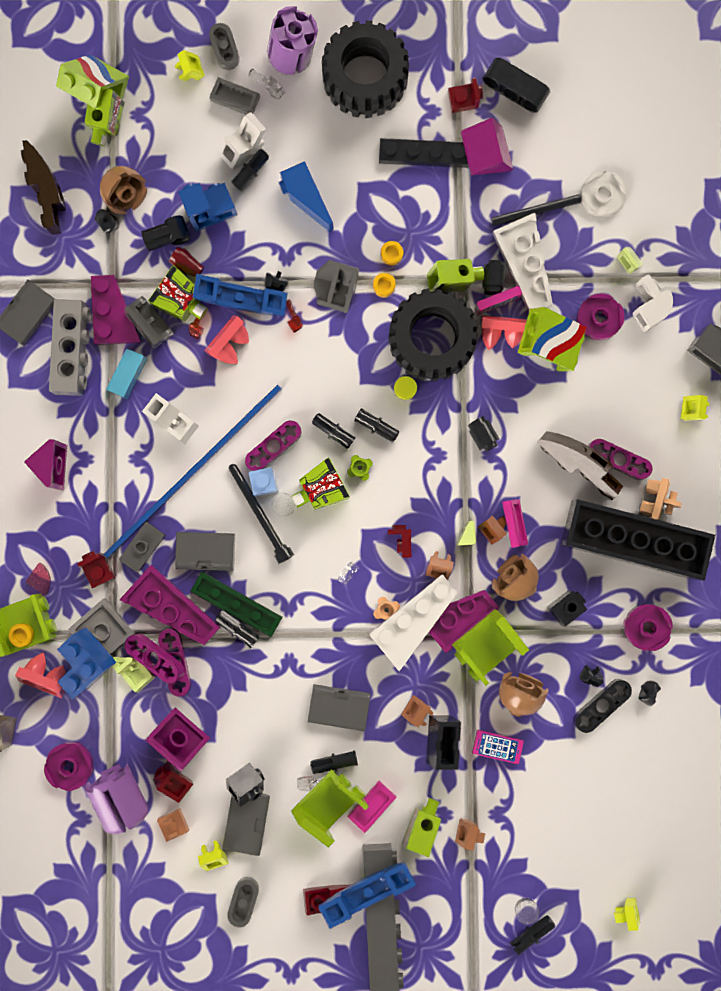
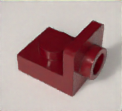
M476 77L471 78L470 84L450 87L447 91L451 113L478 109L480 99H483L482 86L478 85Z
M392 525V529L387 530L388 535H401V539H397V553H402V558H412L411 529H406V525Z
M95 551L83 555V560L77 563L78 567L83 569L92 589L115 578L103 555L104 553H95Z
M168 761L156 770L153 778L156 789L177 803H180L194 785L191 779L176 771Z

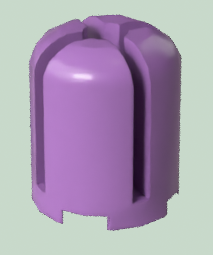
M297 6L285 7L277 12L272 21L267 47L270 63L277 71L286 75H294L295 70L300 73L310 64L318 33L317 22L312 14L309 16L305 12L297 10Z
M128 763L124 768H121L120 764L102 771L100 773L101 776L92 784L87 781L84 789L107 833H124L127 830L126 827L131 830L145 819L148 813V804Z

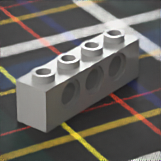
M54 299L49 391L55 395L83 396V390L87 388V378L84 376V369L88 366V354L85 353L86 344L89 343L87 321H90L91 312L90 308L82 300ZM76 321V327L68 330L69 323ZM75 343L74 351L67 353L68 345ZM69 366H74V372L66 376V369Z

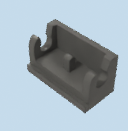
M139 297L124 308V314L153 349H156L174 335V332L156 313L145 297Z

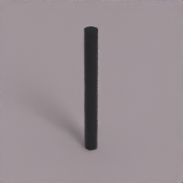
M577 194L491 217L492 225L497 226L522 219L533 213L538 215L581 203V196Z

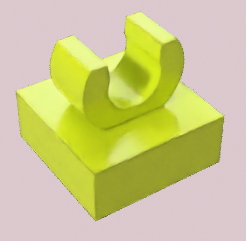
M186 50L177 54L179 61L175 64V68L183 70V73L178 76L179 79L188 81L190 78L199 81L205 76L198 55Z
M704 395L683 396L681 419L686 421L707 419L706 407L710 405L707 402L708 397Z
M216 840L213 841L214 850L212 852H208L207 846H201L203 855L198 856L199 866L206 872L229 864L227 854L221 849L220 844Z
M626 898L624 907L615 908V922H627L628 931H638L641 921L636 898Z

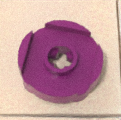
M598 293L591 295L581 304L577 312V323L587 327L585 337L597 341L607 340L614 336L622 327L625 318L624 309L620 303L618 304L613 299L614 297L609 294ZM599 311L602 312L603 316H606L602 323L595 319Z
M653 604L638 605L627 614L623 621L627 640L638 649L657 651L666 646L670 641L673 623L669 614L661 607ZM645 622L653 623L652 633L643 631Z
M64 742L54 747L49 752L46 764H44V774L47 781L53 787L65 791H73L80 788L89 780L94 772L92 755L80 742ZM65 760L74 763L73 772L64 770Z

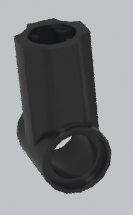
M181 215L172 216L166 219L164 224L141 231L148 251L170 244L174 246L182 245L191 239L184 217Z

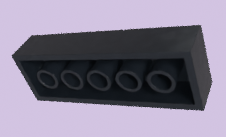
M575 499L570 504L560 546L696 581H705L716 535Z

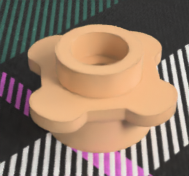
M380 597L378 599L379 605L377 610L373 612V615L376 619L382 618L387 620L400 609V605L397 601L391 602L386 597Z

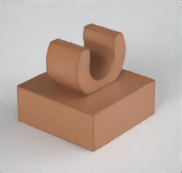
M435 551L429 560L425 575L438 578L442 574L448 581L454 564L451 561V555L448 554L445 560L438 558L439 552Z
M413 695L401 715L412 725L419 728L420 725L426 726L427 723L423 720L427 713L433 715V711L429 705Z
M180 808L157 819L166 842L190 830Z
M460 818L455 842L466 850H474L475 842L484 843L485 833L480 832L478 826L470 820Z

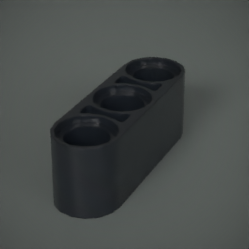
M499 57L493 60L482 78L488 87L533 113H537L550 94V89L546 84Z

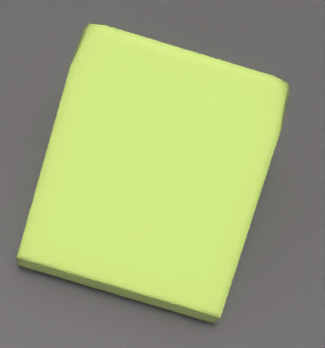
M625 247L617 255V259L628 274H632L643 265L631 247Z
M473 521L466 523L456 546L473 545L476 543L475 524Z

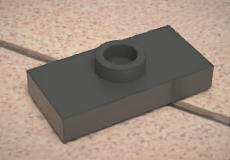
M218 77L209 98L212 102L246 115L254 113L260 99V93Z
M145 522L119 560L139 573L166 535L149 522Z

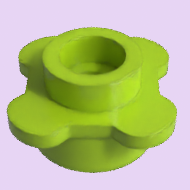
M358 455L352 456L351 466L347 470L348 476H356L362 481H366L369 478V469L373 466L372 460H365Z

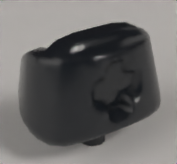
M105 209L97 211L94 219L105 234L111 233L118 228V220L111 212Z
M277 271L276 276L267 272L264 286L267 289L284 292L289 282L286 278L280 277L282 274L280 271Z
M588 665L584 666L579 675L582 682L594 687H599L604 683L603 675L599 672L601 669L598 666L595 669Z
M646 681L641 685L638 699L648 706H653L656 703L657 692L661 690V687L655 681Z

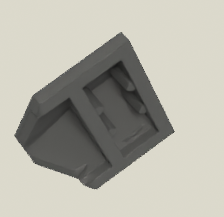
M328 260L316 272L314 287L317 303L348 313L357 287L359 268Z

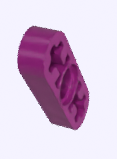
M292 420L284 422L246 455L245 464L247 468L251 471L265 469L301 437L302 430L300 425ZM288 426L291 428L295 426L297 428L295 430L296 435L294 437L292 435L287 436L285 440L288 443L284 445L283 441L276 435L281 433L283 437L287 433L286 428ZM271 440H277L280 443V449L275 453L267 450V444ZM263 448L270 458L267 460L264 456L260 459L261 465L259 467L256 465L251 466V457L255 456L258 458L262 455L259 450Z
M596 439L588 445L593 448V446L596 447L601 444V449L605 452H609L611 448L613 451L609 456L604 453L600 454L605 458L608 456V460L613 464L611 466L612 469L634 479L642 480L648 478L652 473L653 467L649 460L604 439ZM616 453H622L625 456L626 461L624 465L618 466L614 463L613 458ZM630 463L636 466L644 464L643 469L646 472L638 474L637 468L629 467V470L626 468Z
M170 628L160 633L158 643L165 651L170 650L169 642L165 643L164 638L167 637V633L176 638L172 642L173 649L178 647L179 651H173L169 654L178 656L181 659L184 675L180 681L185 682L186 686L180 691L179 688L174 687V684L178 682L176 681L168 683V688L171 694L180 697L191 689V679L181 635L176 629Z
M135 634L126 639V652L164 682L173 683L183 677L184 667L182 663L143 634ZM152 652L158 655L157 664H153L150 659ZM170 667H173L172 672L175 674V675H173V676L170 675V674H171V670L169 669Z

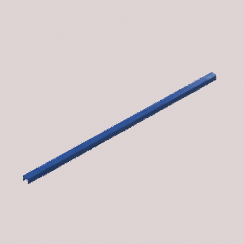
M277 384L103 555L107 559L112 556L269 403L282 388Z

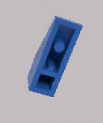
M305 161L281 171V181L278 184L283 195L288 194L290 201L329 232L333 231V221Z

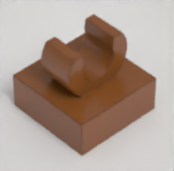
M491 516L477 526L491 545L507 535L503 529L507 525L504 516L497 520Z

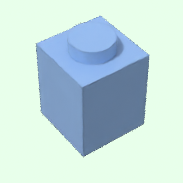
M272 467L249 472L251 487L255 497L278 492L276 477Z

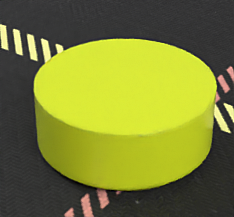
M408 376L397 379L394 384V393L399 399L410 400L415 396L417 384L414 379Z

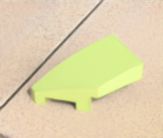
M113 657L117 663L112 667L117 674L123 676L136 693H139L156 678L149 669L134 658Z

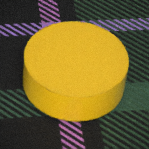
M396 241L386 242L380 252L382 261L390 266L400 263L403 258L402 246Z
M380 273L374 278L373 290L378 296L389 297L394 293L396 282L392 275Z
M16 624L9 631V641L15 647L28 646L34 639V630L28 624Z

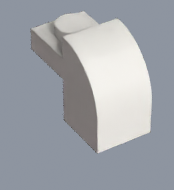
M252 113L246 114L238 131L224 138L218 154L232 169L242 166L264 145L265 142L262 140L266 128Z
M649 274L635 284L646 303L632 313L644 332L665 319L673 306V296L670 289L661 293L658 282L651 278Z
M157 393L142 411L184 444L199 427L198 424Z

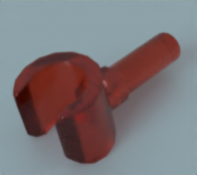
M289 299L286 301V305L292 319L287 321V324L295 333L303 327V324Z
M195 317L188 329L190 336L198 340L203 334L204 328L199 326L200 319Z

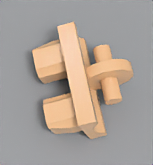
M662 478L661 481L648 480L645 492L657 495L655 503L642 501L639 511L641 514L660 520L664 505H666L665 514L672 515L673 508H681L682 503L676 501L677 492L671 491L669 499L666 498L670 486L669 479Z

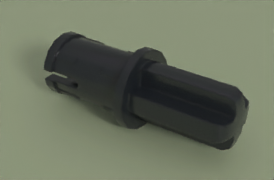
M259 149L247 164H243L244 167L231 183L242 192L247 184L254 177L258 176L257 172L269 159V155L263 149Z
M363 408L359 410L354 419L355 422L357 421L372 430V434L375 432L390 442H394L399 435V430L382 421L381 417L377 418L363 410Z
M320 413L316 414L312 420V424L328 434L329 439L332 438L347 450L356 438L341 428L339 423L337 425Z
M221 611L215 619L217 624L232 634V638L235 636L249 646L250 649L260 637L245 627L243 621L240 623L225 611Z
M355 750L337 755L332 753V756L315 759L310 762L313 774L331 770L338 772V769L358 766Z
M546 915L531 927L527 926L526 931L510 941L512 947H515L514 951L521 955L522 952L534 943H540L539 939L553 930L555 923L551 917Z

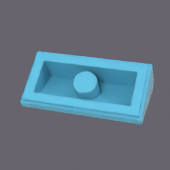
M126 349L106 390L128 399L147 358Z

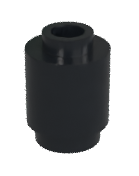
M490 260L483 268L484 279L482 280V288L484 289V294L493 296L505 289L507 266L502 264L500 260Z
M484 416L468 425L470 428L469 433L479 450L485 449L488 452L498 446L497 441L500 438L490 421L486 420Z

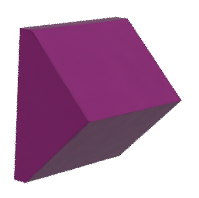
M489 118L461 131L471 176L513 170L503 126L495 119Z
M49 439L28 457L24 463L45 487L64 491L67 445L57 440Z
M175 707L145 740L181 772L210 737Z

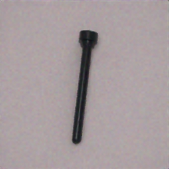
M231 464L229 471L274 546L276 561L278 564L285 562L294 556L292 549L287 547L286 544L283 545L236 464Z

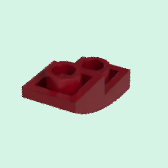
M329 885L303 889L305 914L307 916L320 914L321 911L318 907L321 903L350 885Z

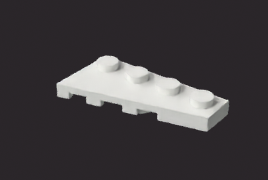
M535 213L494 230L492 233L516 286L521 288L523 293L521 297L528 312L531 308H548L553 304L548 277L544 267L545 262L541 251Z
M442 574L369 633L398 671L401 670L457 594Z

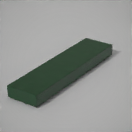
M201 571L190 591L269 637L273 636L283 616Z

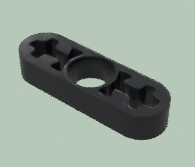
M622 679L611 681L575 714L573 719L575 727L584 733L592 732L630 698L632 694L630 684ZM617 685L625 686L623 688V695L616 694L613 697L616 700L615 703L610 697L606 696L608 692L613 696L617 692L615 688ZM601 699H606L609 703V707L605 712H599L596 708L597 702ZM590 708L599 716L597 719L592 716L588 720L589 726H580L582 723L580 718L582 716L588 718L592 714L588 711Z

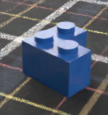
M225 182L222 184H212L205 191H203L200 183H191L178 191L196 232L238 215Z
M87 627L72 634L57 649L72 667L58 683L73 700L87 691L117 663Z

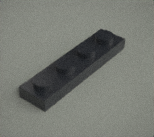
M380 138L379 164L469 168L463 142Z

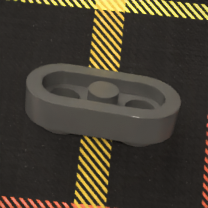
M224 23L214 24L210 28L209 37L217 62L225 70L234 69L239 64L240 58L231 29ZM221 36L225 37L224 40H218ZM227 57L232 58L230 61H225Z
M243 877L236 884L227 913L228 921L235 927H243L251 919L259 893V884L252 877ZM248 885L251 887L252 890L250 892L244 891L243 887ZM242 909L244 914L238 915L236 910Z

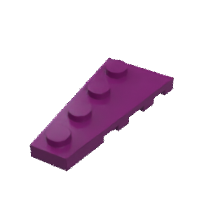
M150 565L119 599L202 645H206L221 628L153 565Z

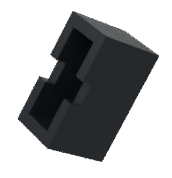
M429 715L426 763L435 770H458L460 752L458 750V741H460L461 721L451 715Z

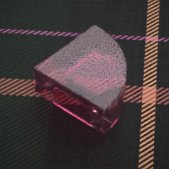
M38 563L26 580V583L44 595H47L49 592L51 577L48 569L42 563Z

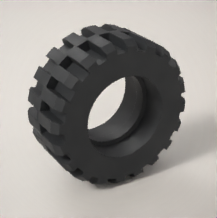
M366 20L365 24H360L359 21L352 22L351 27L347 25L341 27L340 33L335 32L330 37V43H326L324 55L322 56V76L327 96H330L334 106L340 105V111L345 114L350 111L352 116L359 118V114L365 115V118H372V114L377 113V116L385 114L386 108L392 110L396 105V101L399 102L402 99L408 83L409 55L407 49L404 48L405 43L400 37L396 39L397 33L393 29L386 30V25L382 23L374 25L372 24L373 21ZM370 56L382 62L387 72L375 83L360 84L347 77L344 73V68L351 60L357 57Z
M429 288L423 289L418 295L416 292L409 295V299L407 301L403 300L399 304L398 310L394 312L389 330L390 351L392 356H395L398 366L400 368L403 367L408 375L418 376L417 379L422 381L430 379L431 382H434L441 378L446 380L451 378L453 374H458L470 361L478 342V322L473 318L475 313L472 308L465 306L467 302L462 297L459 300L455 298L456 293L449 291L448 294L442 293L440 288H435V292H429ZM427 316H436L446 320L451 325L455 333V340L449 351L442 355H428L415 347L412 342L411 331L419 319Z

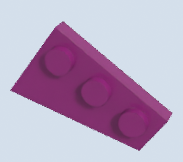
M114 275L91 276L94 344L98 346L142 343L135 326L124 314L126 303Z
M485 590L479 591L450 603L428 633L447 653L453 648L452 644L494 609L498 610L500 607Z

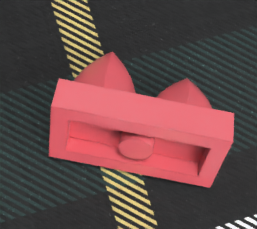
M481 315L482 338L487 349L491 350L496 345L502 330H505V338L512 348L517 346L521 342L527 319Z
M232 316L204 351L221 362L238 364L237 354L228 341L231 340L238 344L249 343V335L243 325L244 322L238 316Z
M44 653L33 657L24 668L19 667L15 674L19 682L63 698L66 691L58 683L66 674L63 665L52 669L46 677L43 676L46 668V659Z

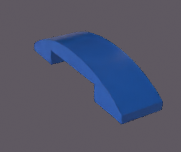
M196 274L192 298L246 312L284 316L288 294L286 292L267 288L261 290L219 281V278Z
M401 862L353 883L321 903L318 908L329 929L351 919L352 914L392 894L396 896L416 886V882L406 863Z

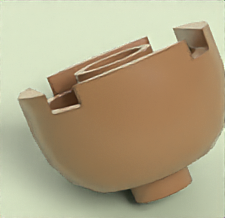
M116 166L103 175L100 181V195L104 203L116 214H127L126 210H129L131 207L135 210L144 201L147 194L146 180L131 167Z
M521 554V557L513 555L497 570L498 573H501L498 579L493 578L492 581L493 590L506 600L520 601L531 597L536 592L539 573L537 567L524 554Z
M512 672L505 673L499 687V696L502 704L514 716L521 717L522 715H531L539 711L548 694V689L544 690L542 688L543 683L523 673H519V677L511 676Z

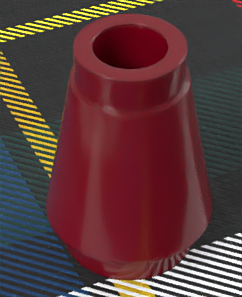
M179 246L172 253L168 261L178 270L195 278L196 274H201L204 270V266L185 248L182 249Z

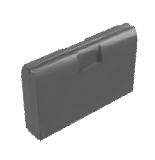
M27 279L0 315V329L25 346L54 308L55 298Z
M176 533V569L234 571L235 533Z
M313 684L307 722L365 731L371 693Z
M262 793L258 799L248 801L241 807L231 796L223 850L260 856L270 795Z

